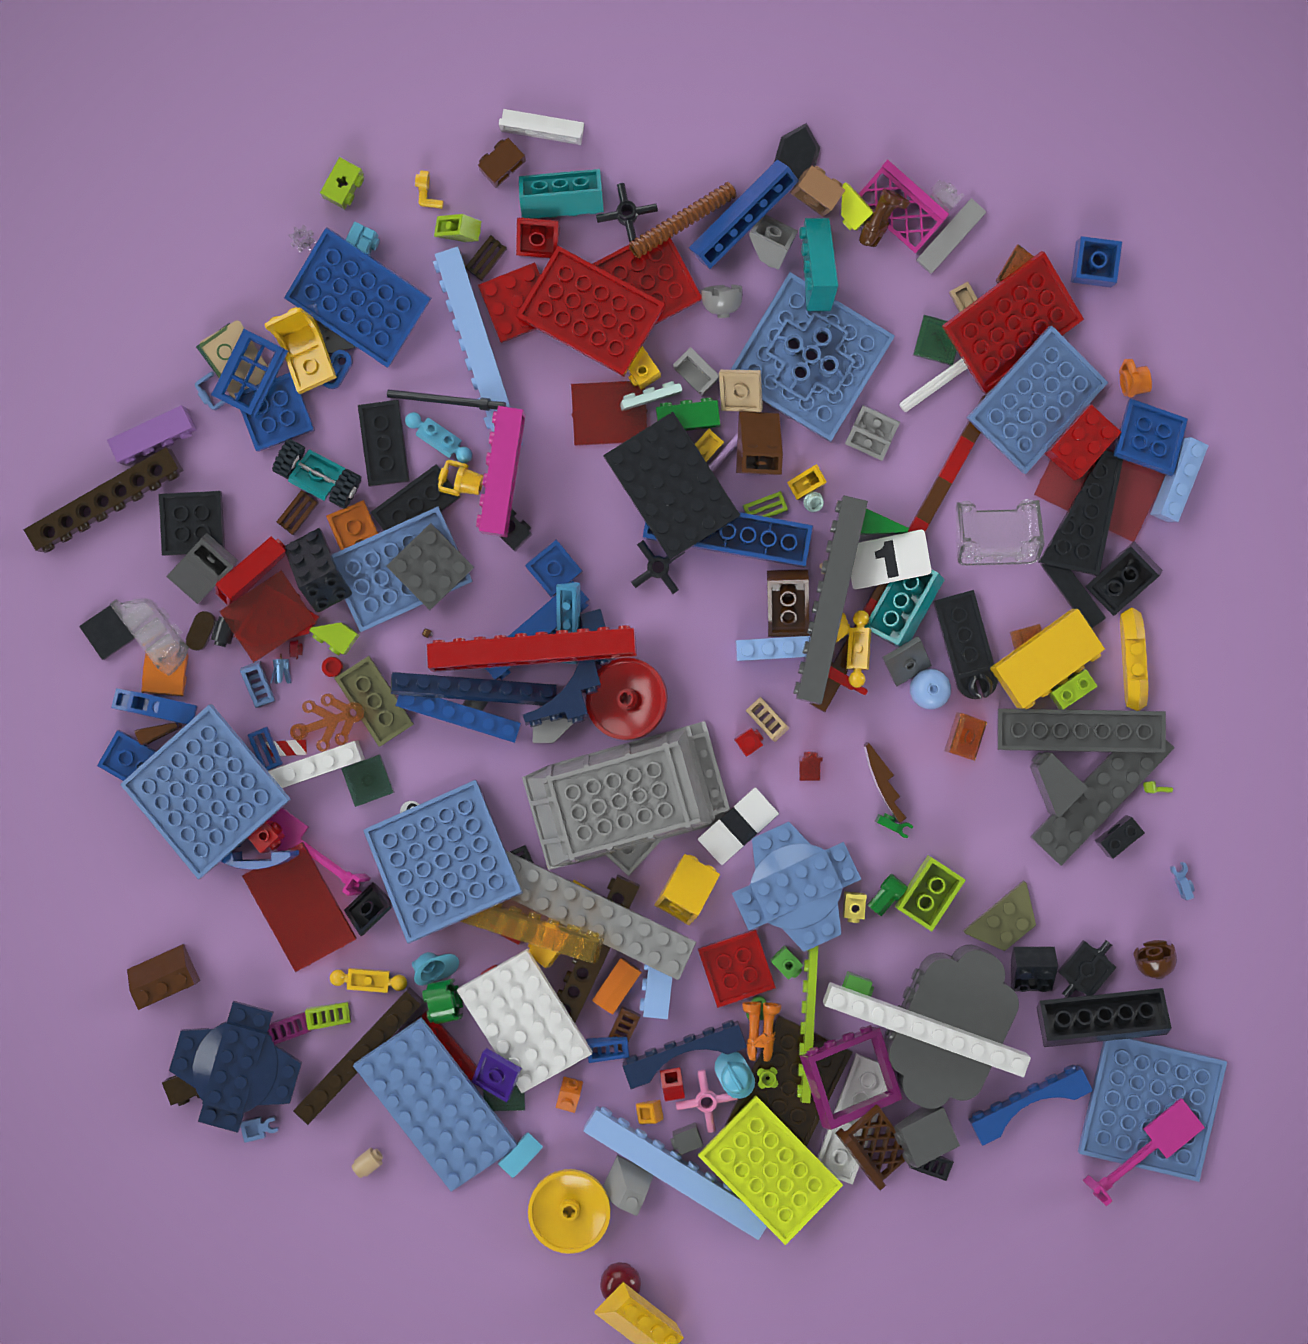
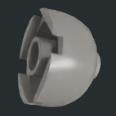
M725 285L705 287L704 290L701 289L704 307L710 313L717 314L718 318L730 317V313L735 312L742 303V286L731 285L730 289V287H725Z

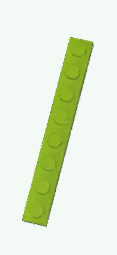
M818 946L807 950L808 959H804L803 970L807 972V980H803L802 992L806 993V1000L802 1001L801 1013H805L804 1022L800 1024V1034H804L803 1043L799 1044V1055L806 1054V1051L813 1048ZM799 1064L798 1076H801V1085H797V1097L800 1098L802 1103H810L811 1090L803 1065Z

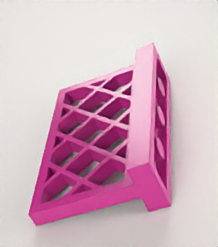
M887 159L859 195L862 197L866 192H875V203L868 205L870 207L877 206V191H883L884 188H877L876 180L883 174L889 179V187L885 189L901 190L904 192L906 199L907 196L912 199L910 203H916L919 206L920 215L908 216L907 208L905 209V216L893 217L892 212L891 217L888 219L891 220V225L889 224L887 228L916 254L948 218L949 213ZM891 182L894 183L897 187H891ZM874 184L875 189H869ZM922 217H932L937 223L932 229H923ZM908 218H920V230H908ZM905 219L906 231H896L893 228V220ZM921 232V241L914 247L909 242L908 233ZM923 232H928L923 238Z

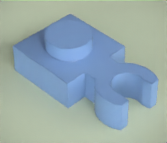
M261 1116L243 1120L240 1127L244 1143L265 1138L266 1131L268 1133L277 1132L279 1127L272 1128L270 1126V1122L277 1119L276 1116H270L264 1122Z

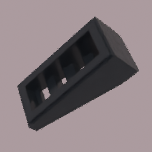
M939 1156L930 1162L928 1168L925 1167L926 1164L918 1168L910 1164L908 1166L918 1172L947 1181L954 1161ZM935 1161H939L936 1170H932ZM945 1163L947 1165L943 1174L939 1173L942 1164Z

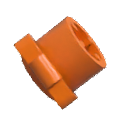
M1124 359L1119 369L1120 386L1125 397H1134L1137 394L1151 392L1152 378L1149 368L1147 366L1136 367L1133 359Z

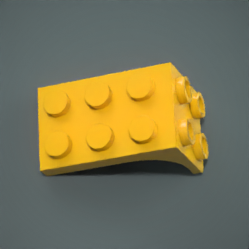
M291 308L287 313L272 317L264 324L265 328L274 335L280 347L289 351L285 359L296 391L299 394L337 378L317 320L302 308Z

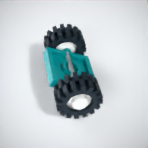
M292 439L286 440L285 444L282 445V449L279 450L278 456L275 458L276 461L273 463L272 471L288 479L289 483L324 501L330 494V502L343 509L347 508L360 486L362 477L310 449L304 456L305 446Z

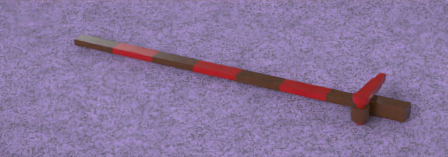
M985 395L982 396L979 403L985 398ZM970 421L965 426L914 517L908 532L924 530L925 532L969 455L981 433ZM888 583L876 585L863 609V611L868 613L869 617ZM849 635L834 662H831L822 704L809 703L823 712H826L840 685L849 690H855L862 695H866L868 692L862 686L858 688L853 687L849 683V676L846 675L848 672Z

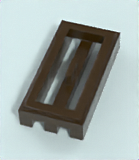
M490 235L466 265V269L482 281L505 253L507 247ZM493 243V246L490 248V250L486 253V255L482 258L478 265L473 269L472 267L475 265L478 259L482 256V254L486 251L490 244ZM497 247H499L500 250L498 251V253L486 266L483 272L479 274L478 271L482 268V266L493 254V252L497 249Z

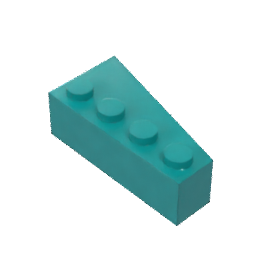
M805 218L803 227H800L799 237L802 239L801 254L804 260L806 311H831L838 289V279L830 218Z

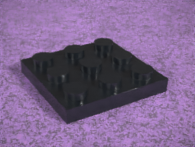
M222 491L159 494L162 556L187 555L206 533L225 548Z

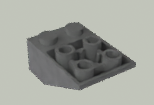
M206 533L166 577L198 604L215 587V584L234 567L238 560Z

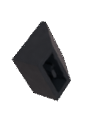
M1013 947L1011 956V988L1019 992L1052 991L1058 970L1055 947Z

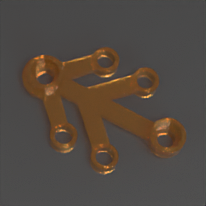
M330 693L324 694L321 697L322 705H332L342 711L341 713L334 714L316 705L313 700H307L302 704L303 711L306 713L313 712L324 719L307 725L303 723L295 724L290 729V735L295 740H302L307 737L309 732L327 726L322 739L316 743V748L324 752L330 748V741L338 723L346 720L342 731L335 736V742L338 745H344L349 740L348 735L353 724L359 722L364 717V709L361 704L357 702L346 704L334 698ZM326 696L330 698V703H326ZM307 703L312 705L311 710L307 709ZM351 709H354L356 711L355 716L351 715ZM296 729L300 730L299 736L295 734ZM340 735L344 736V742L339 740ZM321 742H325V749L321 747Z

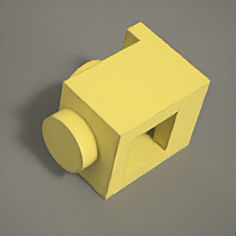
M844 891L843 917L848 918L847 922L860 923V919H865L867 899L865 893ZM853 905L859 906L857 912L851 910Z

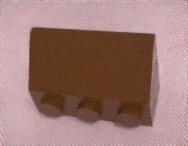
M184 944L127 969L129 991L138 1010L189 988L200 981Z

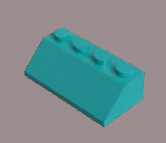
M600 169L519 176V200L522 218H556L558 216H577L578 214L604 212Z
M932 570L929 575L888 583L865 628H870L871 633L898 648L909 642L945 579L938 572Z

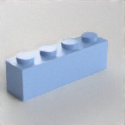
M1192 437L1183 438L1175 472L1172 476L1165 475L1150 515L1166 522H1179L1209 445Z
M810 636L736 640V661L805 657L806 654L803 653L805 641L809 642Z
M644 964V970H648L647 978H643L642 990L646 992L645 998H641L640 1011H643V1017L668 1019L672 977Z

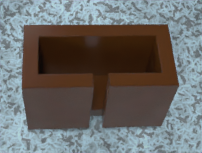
M509 138L500 140L494 146L495 150L490 154L486 153L479 160V170L495 188L509 177V171L514 173L526 162L525 155Z

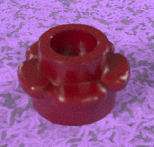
M298 639L289 642V657H296L297 660L298 655L303 654V644L299 643Z

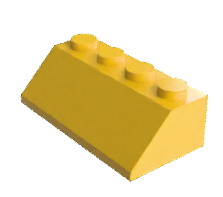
M624 1282L594 1311L598 1317L634 1344H679L684 1339L676 1322Z

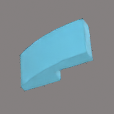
M526 1133L517 1143V1146L499 1161L498 1165L510 1177L514 1178L543 1146L531 1134Z

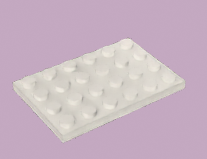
M528 949L457 989L458 994L496 1054L522 1068L516 1082L521 1093L592 1055L593 1051Z

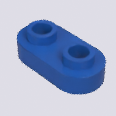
M344 350L335 351L330 358L337 378L333 383L328 381L323 384L328 389L338 388L352 366V357ZM341 358H345L346 360L345 364L343 365L339 364V360Z

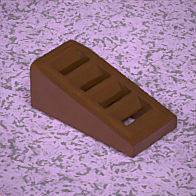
M177 722L137 729L134 733L140 745H148L182 728V724Z
M622 1006L608 1037H623L615 1033L616 1030L627 1034L626 1037L629 1042L641 1014ZM623 1016H626V1017L632 1019L633 1022L630 1023V1022H628V1021L622 1019V1017H623ZM619 1023H622V1024H624V1025L630 1027V1029L627 1030V1029L622 1028V1027H620V1026H618V1025H619ZM618 1044V1050L622 1051V1045Z

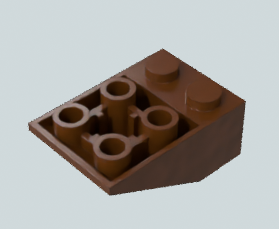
M739 411L736 473L782 475L783 449L779 413Z

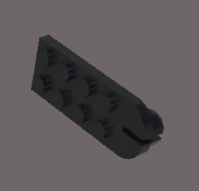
M974 590L933 601L959 692L969 699H982L975 683L978 680L983 697H988L995 691L998 679L990 669L994 665Z

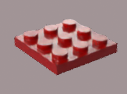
M535 262L478 284L501 343L536 330V328L523 322L516 316L540 277Z
M756 929L698 948L717 1008L776 988Z

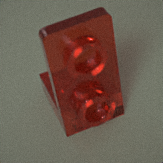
M804 752V756H799V781H820V762L823 761V757L818 756L816 752Z

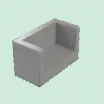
M691 347L673 364V368L701 396L719 380V374Z

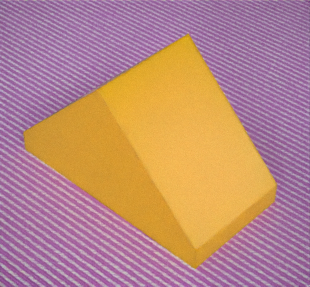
M817 464L787 482L796 500L827 483Z

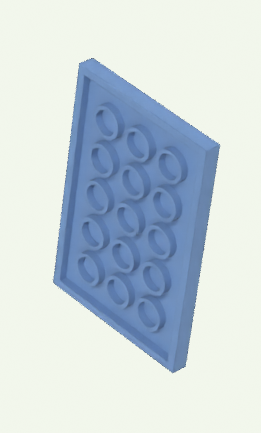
M1049 326L967 416V419L1023 474H1026L1108 382L1053 326Z
M439 506L332 554L339 572L352 591V595L347 597L345 601L360 632L423 604L387 568V565L430 523L458 550ZM470 573L451 591L473 582Z

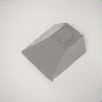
M765 214L753 226L749 237L760 261L769 267L779 270L798 230Z
M617 1155L603 1187L607 1192L610 1202L618 1208L637 1216L646 1198L653 1175L635 1163Z

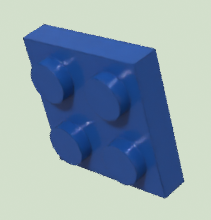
M557 539L525 565L550 597L556 594L557 584L569 583L583 572Z

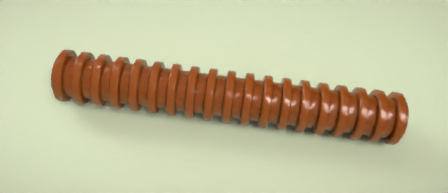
M729 182L720 185L719 189H714V192L711 191L708 195H704L703 198H699L698 202L695 201L693 205L690 204L687 208H683L682 212L678 211L677 215L674 214L672 218L662 221L661 225L657 224L656 228L653 227L650 231H646L645 235L641 234L640 238L636 237L635 241H630V250L634 256L640 258L642 254L645 255L647 251H651L652 247L656 248L663 241H668V237L672 238L679 231L682 232L684 228H688L689 224L693 225L695 221L698 222L700 218L703 219L705 215H709L710 211L714 212L716 208L719 209L721 205L724 206L726 202H730L731 198L735 199L737 194L734 186Z

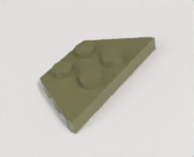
M1022 881L966 927L963 932L1006 951L1036 926L1026 882Z

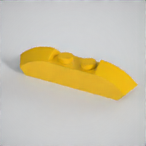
M1131 607L1120 614L1124 697L1126 707L1140 711L1147 706L1146 639L1142 614Z

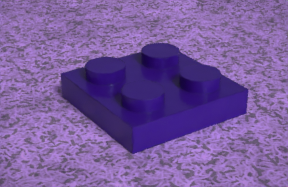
M486 1048L482 1052L472 1083L507 1102L512 1095L522 1068Z

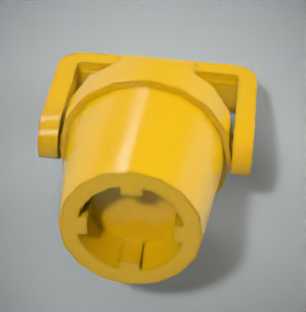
M447 460L444 468H441L438 477V489L440 492L454 496H460V493L479 495L482 490L484 475L469 470V465ZM449 466L459 468L454 482V490L443 487L449 473Z

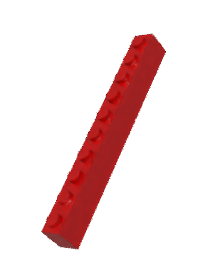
M629 625L618 626V629L611 630L609 627H599L597 631H589V629L583 628L577 629V632L568 633V630L556 631V634L536 632L533 636H527L526 633L515 634V637L496 635L494 639L478 636L474 637V640L468 641L465 638H455L453 642L433 640V643L427 644L428 669L431 672L636 657V632Z

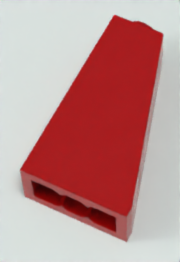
M272 536L269 537L215 584L216 595L231 608L285 557V545L278 538L275 540Z

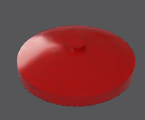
M618 658L597 670L601 688L597 689L598 692L586 695V707L593 724L602 733L619 740H635L652 732L664 717L668 701L666 685L658 671L648 663L635 658Z

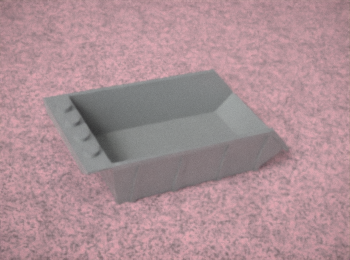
M705 721L547 765L522 777L548 870L602 857L608 852L610 854L620 852L619 849H622V851L633 848V845L638 847L657 841L658 838L663 840L706 828L715 824L730 810Z

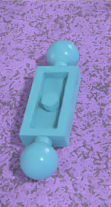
M411 412L406 416V425L411 429L418 428L416 436L448 458L455 453L457 460L461 463H468L472 459V451L469 448L459 447L462 442L461 439L430 418L422 422L420 415L415 412Z

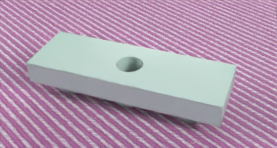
M674 381L663 384V388L658 390L651 387L643 390V394L638 396L635 393L623 396L624 400L620 403L621 410L625 411L680 394L683 391L681 384H674Z

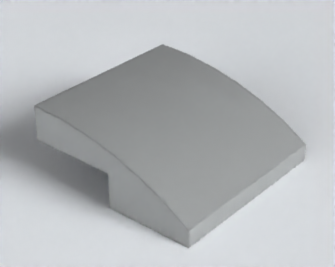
M862 405L845 444L882 461L900 421Z

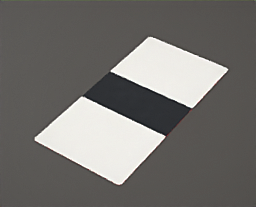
M754 788L698 838V841L723 865L777 817L779 813L759 790Z

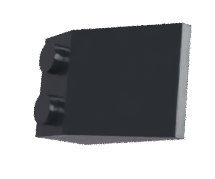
M1133 541L1100 572L1099 576L1093 578L1085 587L1115 616L1154 582L1163 570Z

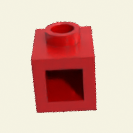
M749 728L734 740L747 757L763 746L761 741L764 738L757 729L753 731L752 728Z
M680 1067L661 1070L660 1076L665 1102L684 1099L685 1093Z

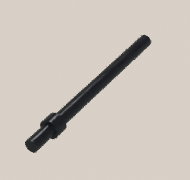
M390 389L387 391L388 398L477 407L485 411L490 409L497 410L498 406L506 407V402L491 401L490 398L472 399Z

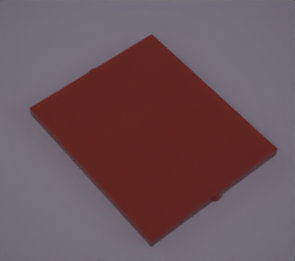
M630 381L571 384L573 410L571 416L573 417L574 446L623 443L647 428L646 413H648V410L646 409V404L622 411L620 407L621 401L624 400L623 396L635 393L636 396L643 394V390H640L638 385L634 387Z
M282 570L219 611L253 663L316 622L300 598L301 595L297 594Z

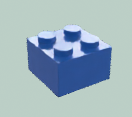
M1081 236L1075 244L1071 282L1110 288L1114 286L1118 279L1122 241Z

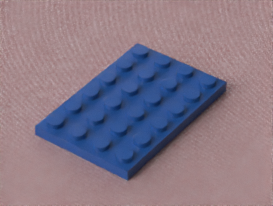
M328 227L324 229L284 299L296 307L302 308L314 319L387 368L392 364L432 299Z

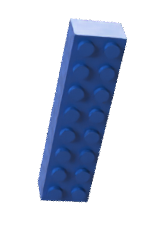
M739 512L740 517L692 547L804 568L807 562L813 525ZM645 522L643 539L657 541Z

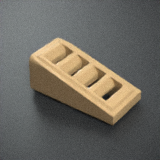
M761 697L745 710L774 742L789 730V727ZM763 705L765 708L755 715L754 712ZM766 712L770 713L763 721L759 720ZM772 718H775L776 720L767 728L765 725ZM780 724L781 727L772 734L771 731Z

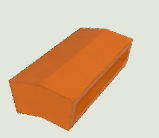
M623 957L620 958L592 1001L613 1015L641 974V970Z

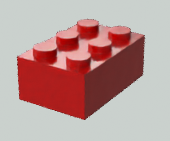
M1091 404L1080 413L1044 454L1075 481L1088 471L1119 436L1121 431Z

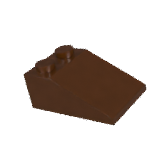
M808 569L767 571L768 637L809 636V633H807L809 625Z

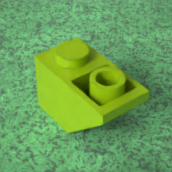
M341 622L311 627L309 630L313 633L312 637L321 644L325 641L330 645L329 649L337 655H340V653L346 655L360 636L359 633Z

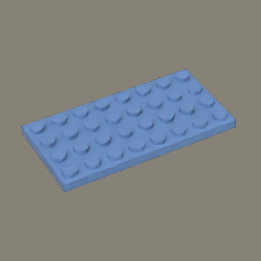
M422 1017L354 1063L353 1067L451 1192L510 1153L517 1146L518 1142Z

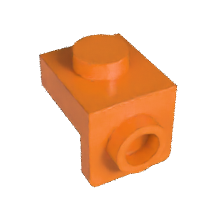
M563 1077L555 1108L575 1113L583 1081Z

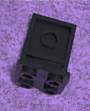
M320 528L285 545L286 556L297 586L315 612H321L352 595L351 589L334 562L325 536Z

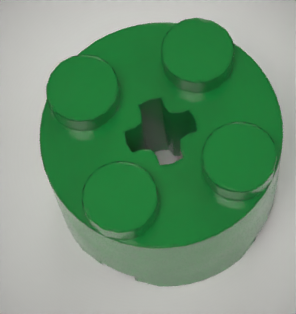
M455 979L430 983L427 985L426 990L422 991L423 1000L428 1005L427 1018L430 1023L442 1024L462 1019L463 1013L459 1014V1008H463V1001L457 992L459 986H454L453 984Z

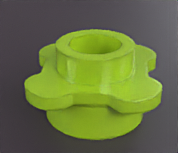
M774 1067L766 1070L763 1068L758 1069V1086L761 1089L765 1087L776 1088L778 1086V1081L776 1080L777 1069Z

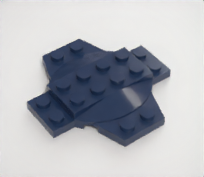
M233 1001L227 1021L214 1029L198 1028L182 1029L180 1031L169 1071L194 1087L203 1101L198 1122L238 1133L245 1112L259 1105L290 1104L302 1062L282 1048L275 1046L272 1036L268 1032L274 1011Z

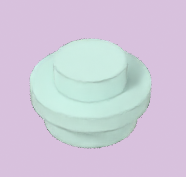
M814 491L805 496L803 504L808 511L816 512L823 507L824 501L822 495Z

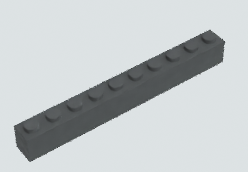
M843 495L841 500H837L835 512L838 513L837 520L832 521L830 529L833 537L832 541L828 540L826 552L829 555L827 561H823L821 568L824 577L823 581L819 580L816 593H820L819 599L814 601L812 613H815L814 621L809 622L807 633H810L809 642L805 641L803 653L806 656L804 662H800L798 674H801L800 682L795 683L793 694H797V700L822 704L868 501L845 495Z

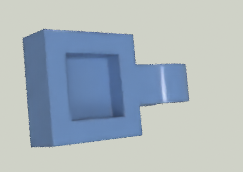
M1180 862L1182 866L1180 872L1176 871L1175 866H1170V871L1175 877L1174 880L1181 898L1185 900L1195 898L1193 883L1185 877L1188 872L1186 863Z

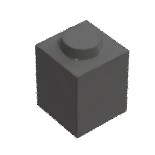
M696 1123L672 1131L673 1138L670 1140L674 1150L678 1149L680 1155L703 1147V1141Z

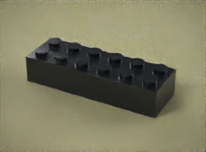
M1163 988L1041 1000L1036 1007L1044 1047L1167 1035L1172 1029Z

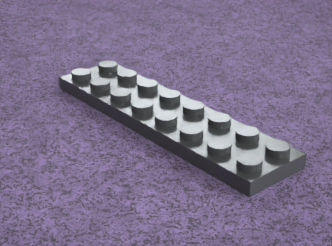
M998 709L997 750L1166 753V711Z
M1166 740V753L1111 752L1083 781L1088 789L1060 818L1051 815L1030 837L1062 866L1175 747Z

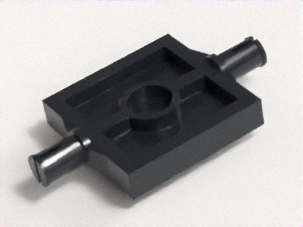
M1083 940L1057 971L1069 983V986L1061 994L1066 998H1070L1074 991L1077 990L1083 992L1086 996L1094 995L1116 969V966L1105 955L1113 945L1105 940L1101 947L1097 949Z

